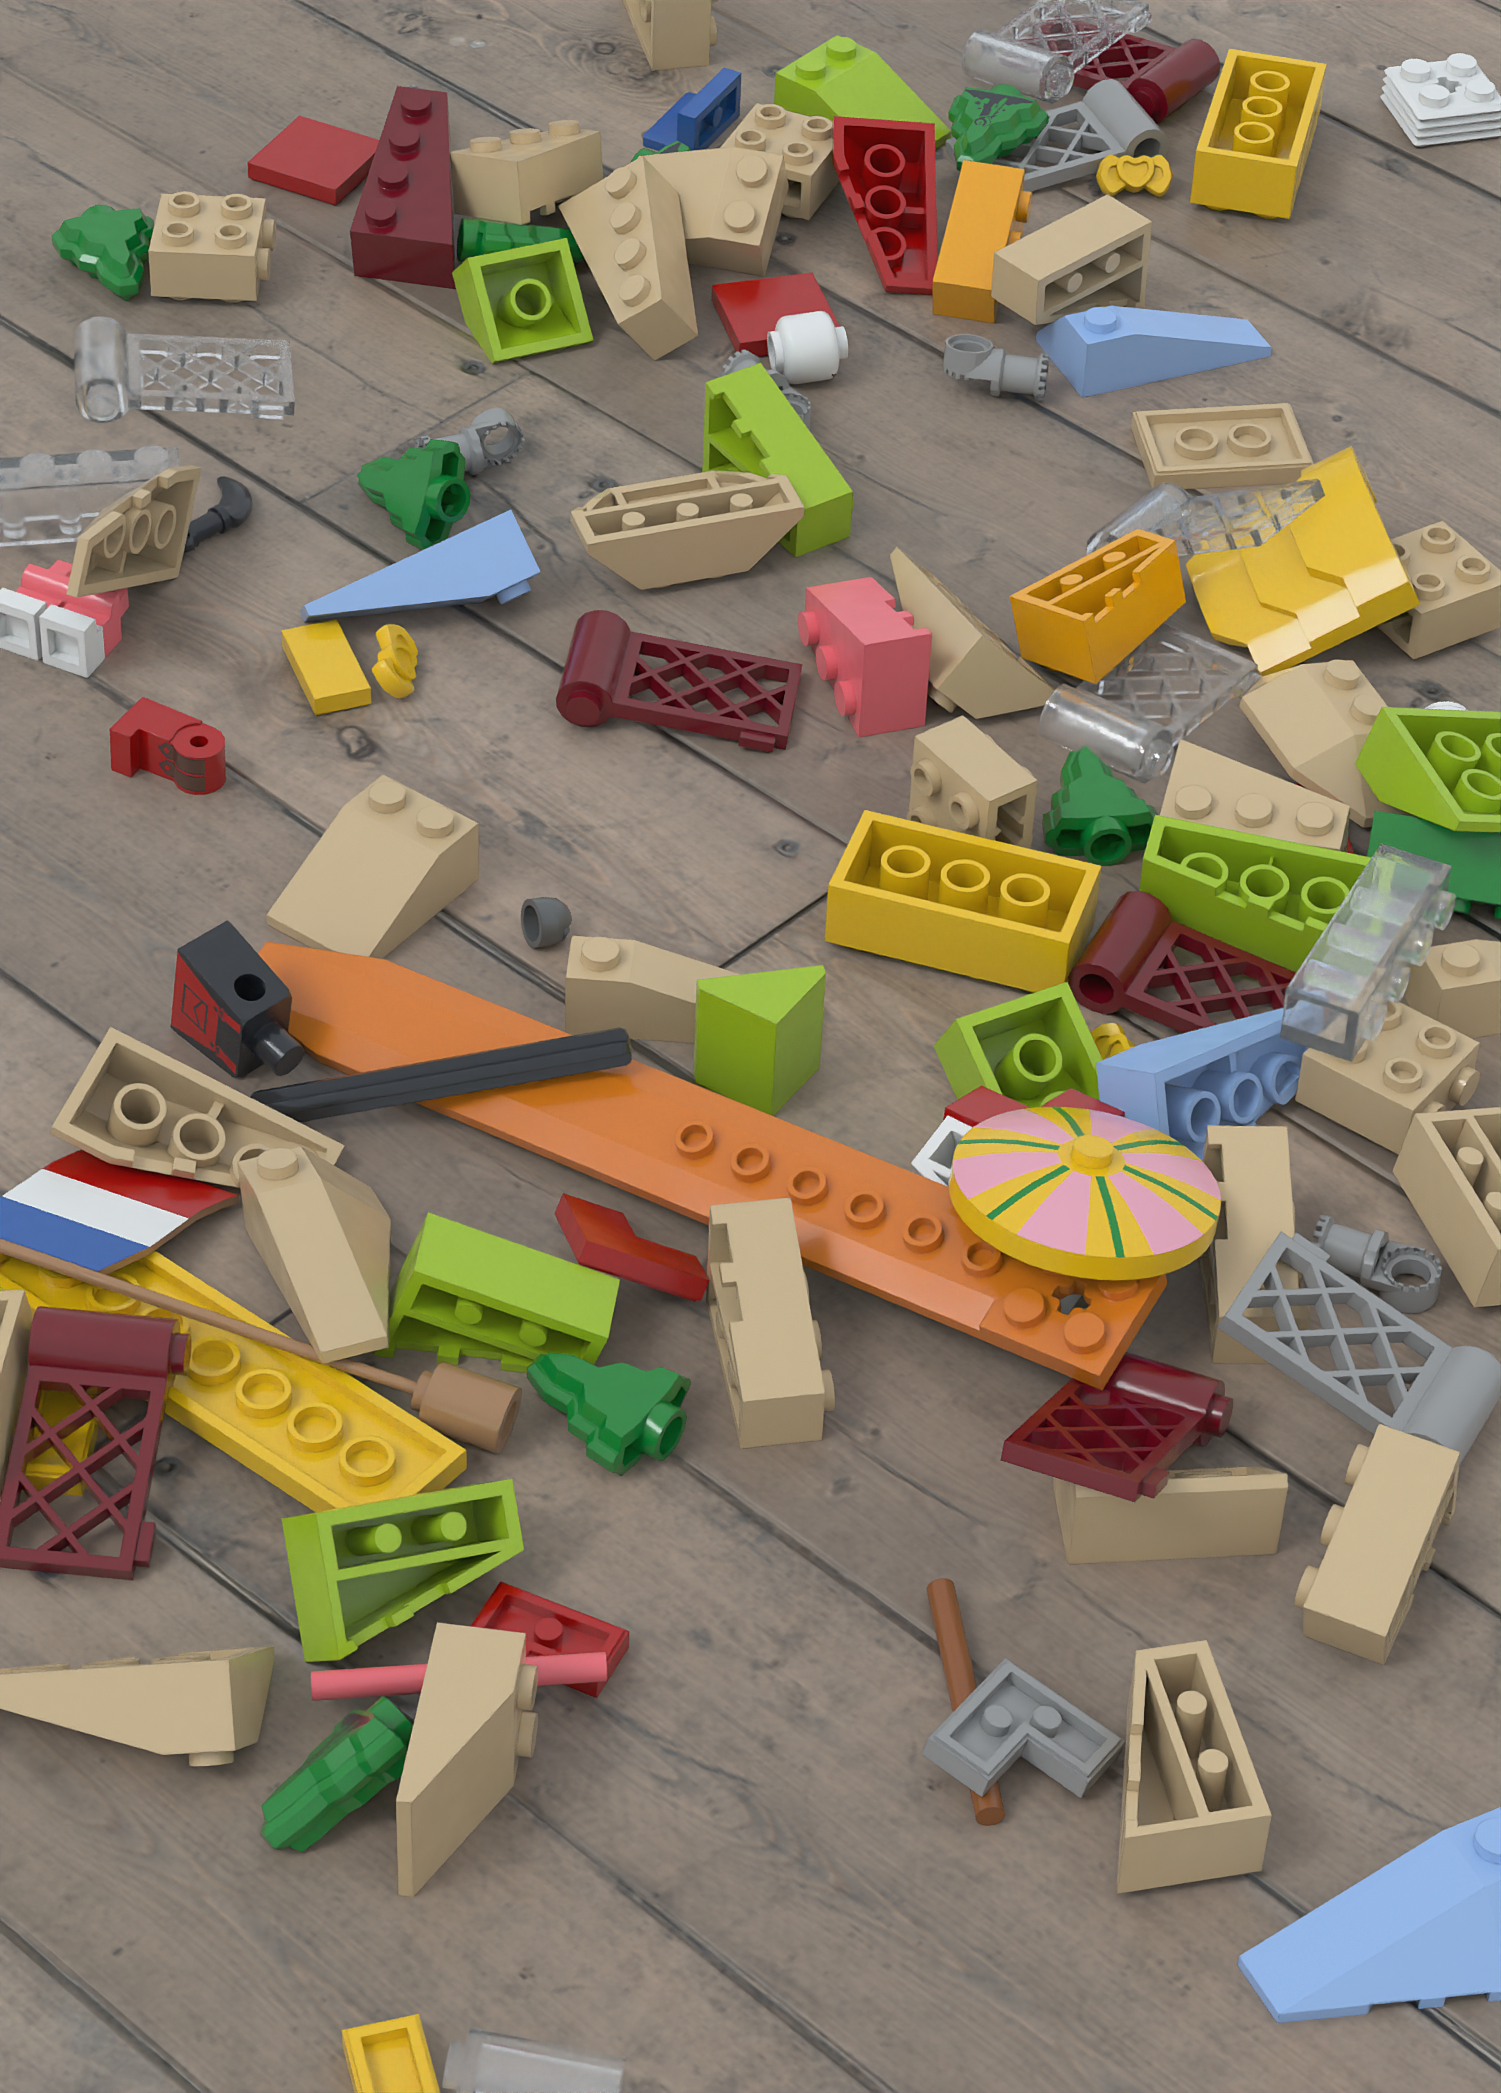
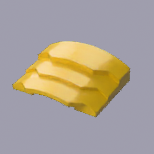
M1352 446L1301 470V477L1289 489L1255 505L1256 511L1253 514L1208 535V542L1186 563L1193 589L1214 640L1229 645L1248 647L1261 677L1291 668L1421 605L1407 570L1389 538L1375 504L1378 501Z

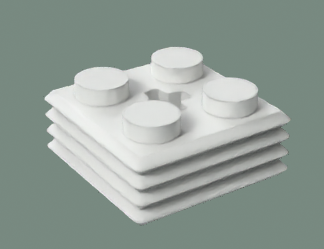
M1456 53L1450 55L1445 61L1426 62L1421 59H1408L1402 63V66L1389 67L1384 70L1387 77L1383 78V81L1386 85L1382 87L1384 94L1380 97L1416 147L1501 137V95L1495 89V85L1489 81L1478 66L1474 57L1468 54Z

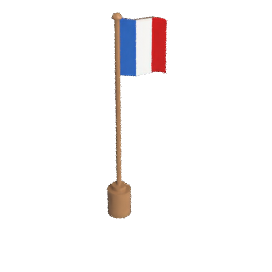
M78 1150L51 1162L0 1197V1253L321 1363L312 1345L108 1276V1274L150 1255L198 1219L222 1208L238 1204L239 1195L190 1178L110 1164L84 1150ZM349 1358L324 1364L413 1395L411 1409L419 1412L420 1421L442 1435L497 1454L503 1450L511 1435L521 1404L522 1389L520 1387L444 1361L438 1364L434 1372L424 1370L417 1382Z

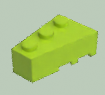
M428 1212L389 1294V1347L374 1351L373 1356L394 1358L398 1348L437 1353V1363L444 1361L453 1365H458L460 1356L501 1360V1371L527 1373V1367L540 1354H548L550 1352L574 1355L594 1365L609 1337L620 1279Z
M513 1479L460 1486L281 1518L304 1661L341 1660L358 1649L357 1646L387 1628L398 1626L413 1617L414 1612L444 1594L455 1592L522 1552L524 1546Z

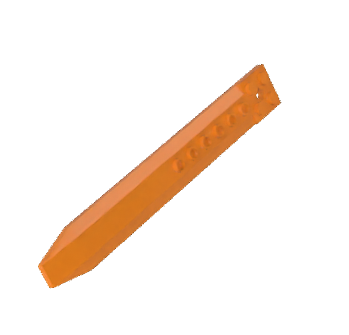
M266 942L258 952L259 956L287 986L291 993L292 1004L288 1033L304 1048L306 1053L319 1063L348 1075L573 1036L386 959L274 942ZM633 1059L627 1066L415 1102L708 1226L710 1205L791 1197L802 1265L1100 1390L1104 1389L1167 1285L1166 1274L1135 1280H1096L1063 1275L1024 1263L985 1242L963 1222L951 1202L948 1186ZM1069 1295H1083L1085 1302L1089 1306L1086 1310L1075 1307L1067 1315L1061 1313L1060 1300Z

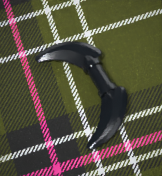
M226 476L217 478V483L222 490L223 496L219 504L209 508L206 514L190 522L184 553L195 550L201 541L216 533L222 534L230 530L231 527H239L248 518L253 506L252 497L249 490L242 483Z

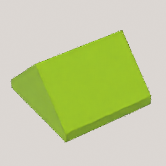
M818 965L698 979L696 984L693 1063L695 1082L727 1098L774 1116L820 1068L826 980L824 966Z

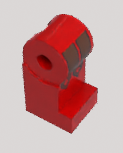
M142 697L109 729L112 771L131 778L138 770L142 769L174 781L178 789L193 795L213 793L220 789L226 781L225 737L221 731L202 723V720Z

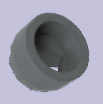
M551 897L531 898L524 901L521 908V927L524 938L530 947L553 946L563 941L570 932L571 912L562 901Z

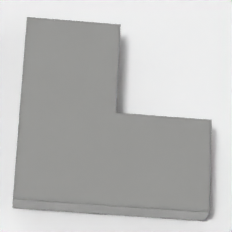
M1005 1658L928 1738L922 1755L981 1797L1021 1756L1082 1798L1119 1757L1125 1740Z

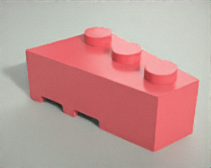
M872 577L806 587L805 611L798 614V630L804 646H811L816 655V664L820 678L823 681L829 680L834 690L835 703L841 716H848L858 737L925 726L932 633L927 628L914 629L911 626L914 625V616L908 610L896 612L893 609L896 608L895 598Z

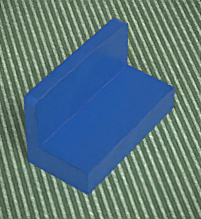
M723 68L697 94L686 93L643 135V146L659 151L665 146L679 141L689 146L691 151L707 149L740 116L742 73Z

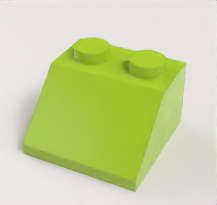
M567 238L470 257L452 272L465 324L492 364L588 344L594 341Z

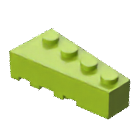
M1155 815L1143 857L1139 891L1150 893L1160 899L1168 908L1172 920L1299 974L1302 969L1337 983L1336 989L1360 998L1372 987L1398 863Z

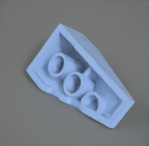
M1121 306L1093 307L1084 312L1063 316L1039 330L1036 335L1037 343L1045 353H1049V358L1082 398L1270 357L1272 347L1247 319Z
M509 510L304 605L299 613L303 621L308 622L480 603L494 596H497L502 605L530 592L531 588L528 581L537 576L541 571L512 510Z
M1311 1000L1140 1044L1096 1063L1100 1101L1124 1111L1125 1118L1140 1122L1170 1136L1203 1160L1208 1125L1256 1126L1255 1122L1273 1104L1285 1105L1296 1094L1302 1055L1326 1032L1324 1001Z
M1501 1807L1441 1831L1240 1955L1238 1967L1277 2023L1365 2015L1368 2014L1372 2005L1416 2001L1418 2009L1443 2007L1445 1997L1485 1993L1488 2002L1501 2001Z

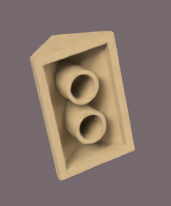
M1262 1466L1166 1470L1170 1473L1168 1483L1154 1499L1142 1495L1136 1502L1053 1477L1054 1494L1068 1564L1269 1555L1277 1553L1288 1491L1287 1473Z

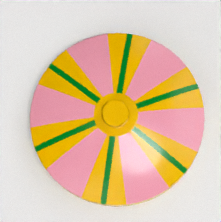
M1026 1108L999 1114L982 1121L971 1128L958 1142L954 1151L949 1177V1195L956 1212L963 1222L985 1242L1029 1265L1063 1275L1087 1279L1135 1280L1150 1278L1173 1272L1192 1263L1207 1250L1213 1241L1221 1208V1194L1216 1179L1204 1162L1183 1144L1140 1122L1106 1112L1081 1108Z

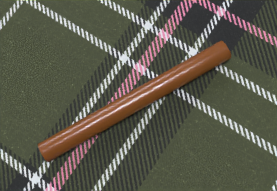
M940 1578L930 1582L926 1591L951 1707L954 1712L977 1688L955 1585L950 1579ZM998 1780L982 1797L969 1788L975 1818L979 1824L990 1826L1004 1819L1005 1811Z

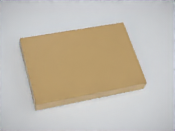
M1288 403L1132 412L1131 430L1153 491L1295 483L1301 477V470L1314 464L1291 405Z

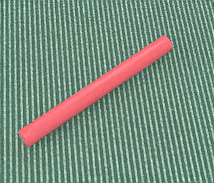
M605 1652L526 1657V1664L538 1666L537 1686L607 1681ZM427 1664L311 1671L312 1701L421 1694Z

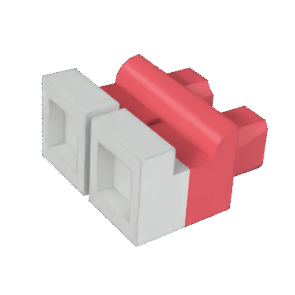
M58 559L50 568L45 569L29 563L23 572L21 586L16 591L6 588L0 589V648L37 661L43 657V663L88 678L122 640L121 617L129 608L128 588L76 598L66 594L73 564Z

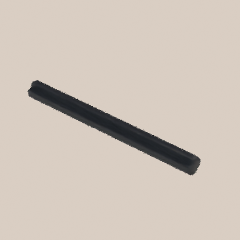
M618 1027L258 1090L253 1092L250 1098L300 1123L627 1066L632 1061V1047L626 1029Z

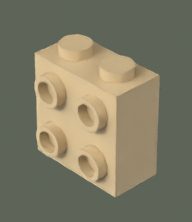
M756 103L720 147H738L784 155L789 187L781 214L788 218L810 220L840 181L833 165L832 122L825 117H810L786 111L779 105Z
M186 191L174 194H161L148 251L151 296L169 297L174 300H187L190 298L221 299L230 303L244 300L257 301L260 280H269L270 251H275L276 221L274 219H267L266 198H250L243 194L204 196Z
M1444 521L1390 539L1407 570L1421 605L1381 623L1377 627L1413 660L1501 627V570Z
M963 715L915 736L913 764L910 770L911 790L907 820L1031 849L1038 780L1033 777L1027 768L1018 764L989 735L984 734Z
M1370 988L1303 1053L1295 1101L1399 1155L1414 1114L1450 1111L1456 1104L1463 1106L1470 1100L1480 1079V1072L1475 1070L1480 1042Z

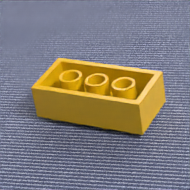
M1235 49L1228 50L1196 149L1190 203L1205 205L1207 208L1217 211L1231 209L1254 213L1266 219L1277 217L1290 219L1320 116L1327 64Z
M864 810L828 884L825 941L1035 993L1068 982V976L1080 958L1095 923L1101 866Z

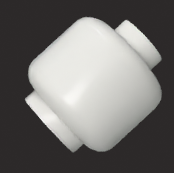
M825 311L783 316L777 321L775 331H770L767 334V347L771 368L785 376L789 384L832 379L837 374L839 359L848 358V341L843 326L835 327L833 320Z

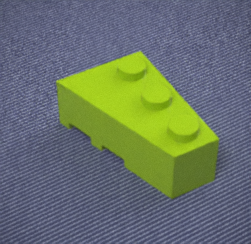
M761 362L705 382L702 472L713 470L749 472L765 478L770 474L786 475L804 505V517L778 542L795 558L850 537L851 516L854 509L852 489Z

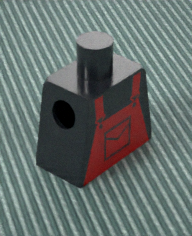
M227 920L178 948L170 1027L232 1077L242 1078L263 1064L277 1076H284L295 1069L301 1062L305 1050L288 1033L292 1004L291 993L238 930Z

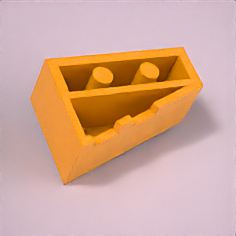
M963 160L933 278V314L994 324L1001 304L991 297L994 252L1023 238V223H1028L1031 212L1032 192L1024 191L1025 169Z
M1136 529L1009 596L1021 658L1046 666L1049 670L1060 671L1097 684L1186 603L1176 540L1141 529Z

